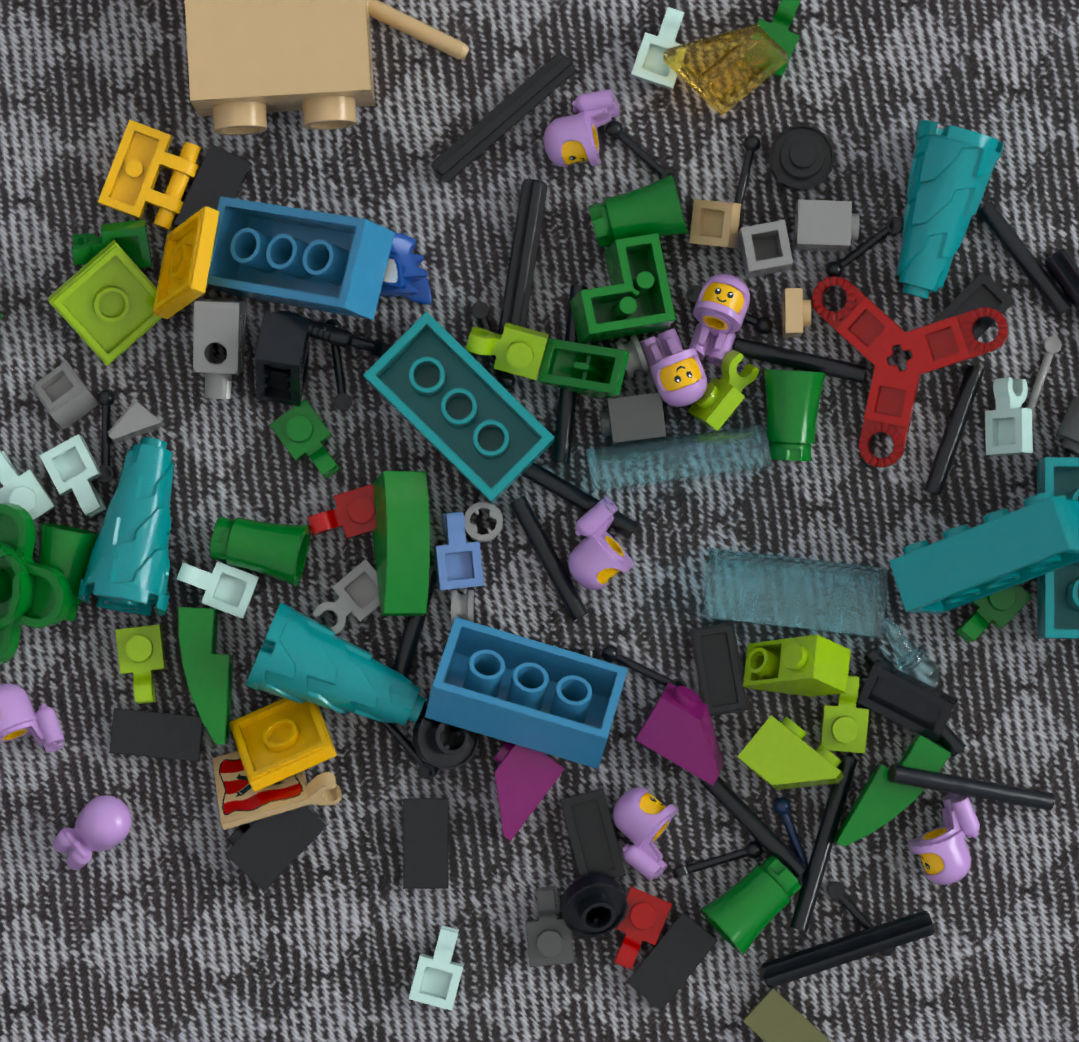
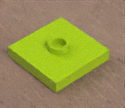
M115 240L109 243L47 298L49 303L106 366L111 364L162 319V317L153 315L157 288Z

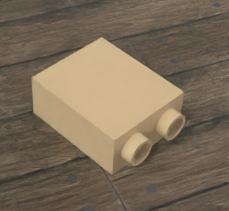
M184 0L190 102L199 117L213 116L214 133L221 135H250L265 132L268 130L267 113L302 111L303 127L307 129H343L357 124L356 107L375 106L368 0Z

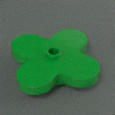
M13 503L0 504V665L7 663L15 655L19 645L22 625L33 628L54 626L65 619L72 605V590L65 575L54 567L33 561L36 537L34 522L24 508Z

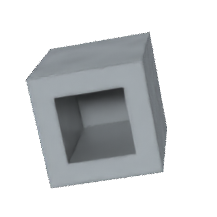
M798 199L795 205L794 250L847 252L851 246V240H858L859 214L852 213V201Z
M785 220L740 228L738 240L746 278L790 270L793 265Z

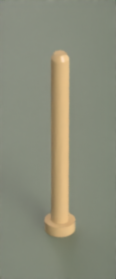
M368 0L369 15L458 60L466 58L470 50L466 43L379 0Z

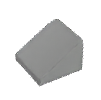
M67 360L31 386L50 416L62 429L70 427L98 405L95 397Z
M133 401L108 431V436L117 443L162 428L166 424L139 402Z

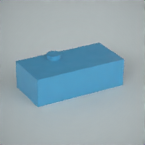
M220 196L217 208L220 212L206 286L233 296L374 320L395 232L363 218Z
M455 617L432 684L425 718L599 769L628 668Z

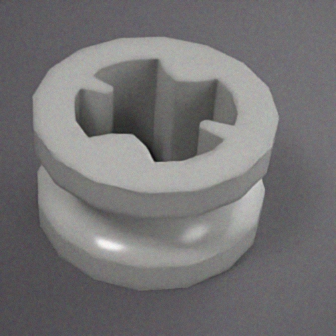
M636 334L630 336L628 343H622L620 340L615 342L616 349L630 352L625 369L628 379L633 378L636 371L649 372L645 355Z
M477 502L471 505L465 512V533L471 540L486 543L494 540L501 532L503 516L494 504ZM478 510L489 511V519L495 521L494 530L492 531L490 528H487V534H478L477 526L470 523L472 514L474 513L478 517L480 514Z
M452 589L451 628L455 617L474 622V590L469 589L466 594H460L457 589Z

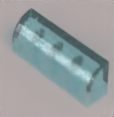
M764 425L585 449L591 495L767 471L772 466Z
M709 547L701 618L881 638L883 636L887 597V569L885 567Z

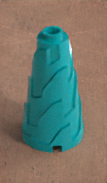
M918 120L915 130L916 144L906 197L908 201L903 224V243L896 275L899 276L898 282L904 284L903 293L928 299L930 291L937 293L938 287L943 288L953 257L964 239L972 216L976 214L995 163L1002 156L1005 143L968 129L949 125L944 127L943 130L937 128L939 122Z
M142 437L140 444L132 445L131 450L127 451L116 492L107 508L102 529L92 548L85 577L80 581L77 595L79 600L88 604L90 594L92 593L93 595H98L96 607L122 613L150 616L152 605H155L158 616L166 614L170 593H167L170 571L168 550L171 529L170 500L175 461H172L173 453L166 449L167 442L156 438Z
M280 603L245 685L257 691L267 692L297 703L309 702L341 714L350 712L379 722L397 723L405 726L407 720L416 723L426 700L425 697L418 695L420 687L412 684L404 675L371 658L372 655L368 651L336 636L331 628L284 603Z

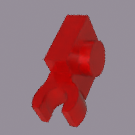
M373 484L334 495L337 509L307 517L313 536L341 527L344 529L346 539L370 533L377 526Z
M630 886L626 896L628 904L626 916L619 926L615 928L624 932L625 935L613 962L631 970L642 941L656 945L672 904Z

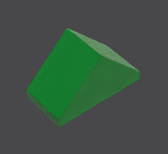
M548 338L538 382L599 400L616 397L620 394L630 352Z

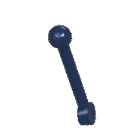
M778 798L773 804V809L777 814L781 815L796 856L808 867L807 858L789 813L791 804L786 798ZM806 870L800 875V881L802 883L806 874Z

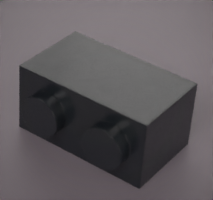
M310 805L257 820L252 826L246 823L240 825L227 839L232 847L225 855L257 886L266 891L329 823Z

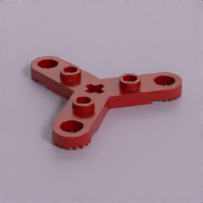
M837 276L824 278L813 290L812 302L818 315L875 366L859 439L861 457L868 464L875 467L892 466L903 456L921 375L996 351L1005 344L1009 335V324L1005 316L998 310L989 307L978 308L905 332L847 279ZM833 286L843 288L847 295L845 307L837 312L829 311L823 302L826 290ZM982 317H991L996 321L999 328L998 335L988 343L979 342L973 333L975 323ZM900 345L903 351H911L913 357L906 361L907 369L901 371L898 365H890L889 358L895 355L894 347ZM879 432L887 433L894 441L893 452L885 458L876 457L870 450V441Z

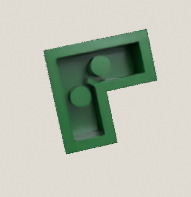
M658 233L614 240L604 251L611 286L581 290L570 301L578 343L585 344L633 336L635 334L640 335L664 331L676 318Z

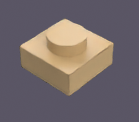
M694 199L689 243L736 248L741 204Z
M785 288L782 292V338H800L803 334V326H811V300H803V288Z

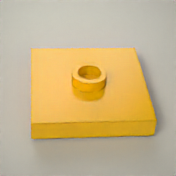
M205 206L167 234L153 315L169 319L205 293L220 211Z
M283 698L229 722L249 784L254 792L337 756L320 707L309 702L297 703Z

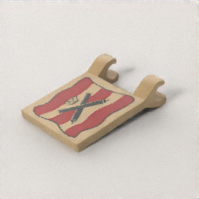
M239 751L212 758L220 822L223 830L310 804L334 805L342 799L341 788L337 785L336 777L331 772L321 773L307 784L304 770L254 792L249 784Z

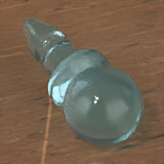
M883 618L881 624L885 638L888 642H891V647L899 657L895 662L897 668L933 687L938 679V669L931 659L924 657L922 647L913 648L897 624L889 618Z

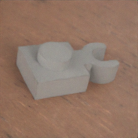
M367 559L331 587L340 598L335 602L321 603L315 608L313 615L315 618H319L326 611L335 612L337 623L331 629L337 635L345 628L347 617L351 613L362 622L380 607L377 573Z

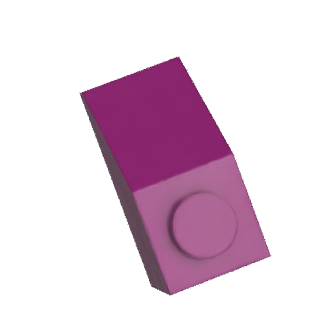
M668 682L643 723L636 741L713 786L721 772L724 760L708 705L700 701V697L693 690L685 686H675Z
M506 742L493 760L500 764L495 771L503 836L511 841L565 768L545 753Z

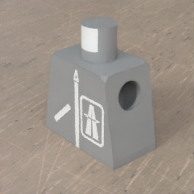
M201 297L194 300L193 372L205 373L204 398L231 399L232 374H239L244 370L247 299ZM213 343H220L226 348V359H217L213 355Z

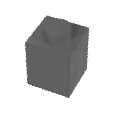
M659 392L608 398L606 402L607 410L599 411L602 437L611 436L612 446L660 441L666 438L662 398Z

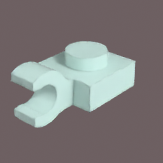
M667 7L658 36L645 32L631 77L673 90L687 46L675 42L685 12Z
M1011 377L995 379L993 391L996 410L985 411L986 455L1006 456L1033 453L1032 409L1021 408L1028 393L1026 379L1013 380Z
M78 434L39 455L59 494L64 496L73 491L85 516L89 515L92 518L107 510L102 498L91 483L92 480L100 477L102 473L81 435Z
M0 450V482L3 485L0 488V504L13 503L21 506L29 513L33 522L55 508L56 505L32 469L19 475L5 452Z
M217 561L213 573L182 563L176 579L206 590L201 601L202 604L244 619L259 577Z
M442 925L434 956L420 954L409 1000L452 1011L464 964L451 961L459 929Z

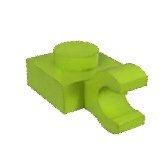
M507 322L502 335L473 326L468 337L466 350L479 355L496 356L493 369L537 380L549 334Z
M735 350L729 351L722 360L721 379L714 377L707 384L704 395L694 402L687 411L697 421L717 432L745 398L741 393L742 390L752 383L759 373V369L749 363L742 372L737 373V365L744 356Z
M162 625L115 629L119 671L121 675L133 674L135 703H155L156 690L153 671L166 670Z
M848 675L847 693L837 694V705L823 704L820 745H823L830 751L865 754L869 709L856 707L860 677Z

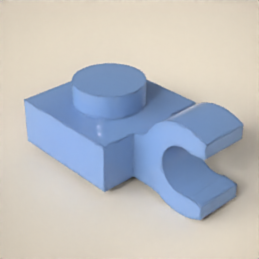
M464 512L443 513L442 525L446 545L433 546L438 590L484 586L480 541L466 542Z

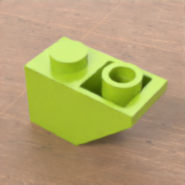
M818 634L749 643L747 645L743 687L808 697L847 693L851 650Z
M771 715L737 756L744 765L775 790L839 784L845 777L837 768L842 761L823 745H820L815 751L802 739L807 733L788 717L779 722Z

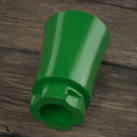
M672 174L644 187L605 198L606 203L588 206L599 248L609 246L617 239L658 233L659 237L688 234Z
M763 369L767 401L766 441H771L768 447V459L811 462L810 444H815L819 400L826 373Z
M219 517L215 523L210 542V556L215 560L226 561L229 566L255 571L297 586L307 561L310 544V526L260 522L237 517L235 520Z
M39 523L38 563L58 569L69 581L72 590V605L64 620L75 621L78 604H82V601L77 598L80 581L85 577L91 551L99 533L71 526Z
M771 855L761 866L756 865L739 882L720 897L701 908L700 911L723 939L743 956L757 936L791 902L790 897L798 892L802 886L788 868L775 856Z

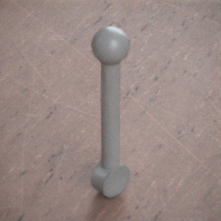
M1054 336L1047 338L1043 343L1045 354L1029 401L1025 407L1032 409V423L1035 422L1037 417L1035 407L1053 355L1058 353L1062 347L1060 339Z

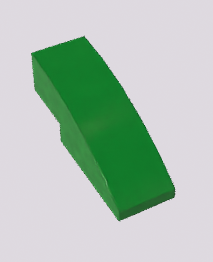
M383 471L373 483L377 526L372 531L381 616H424L427 612L430 566V521L426 471Z
M178 607V637L182 665L191 697L216 745H228L234 655L216 654L219 610Z
M915 734L898 765L939 772L951 753L922 735ZM877 764L836 833L834 842L845 847L868 836L900 814L917 799L925 788L889 782L887 777L889 768L882 764Z

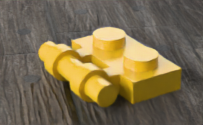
M129 119L98 203L140 220L143 217L147 204L159 208L153 224L162 229L170 230L175 215L180 213L183 205L181 199L190 178H195L199 165L195 163L201 147L185 141L179 157L170 154L168 149L173 139L170 134ZM161 167L173 171L165 194L153 190Z

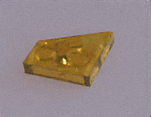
M758 24L668 48L663 53L664 62L721 116L788 62L787 52Z

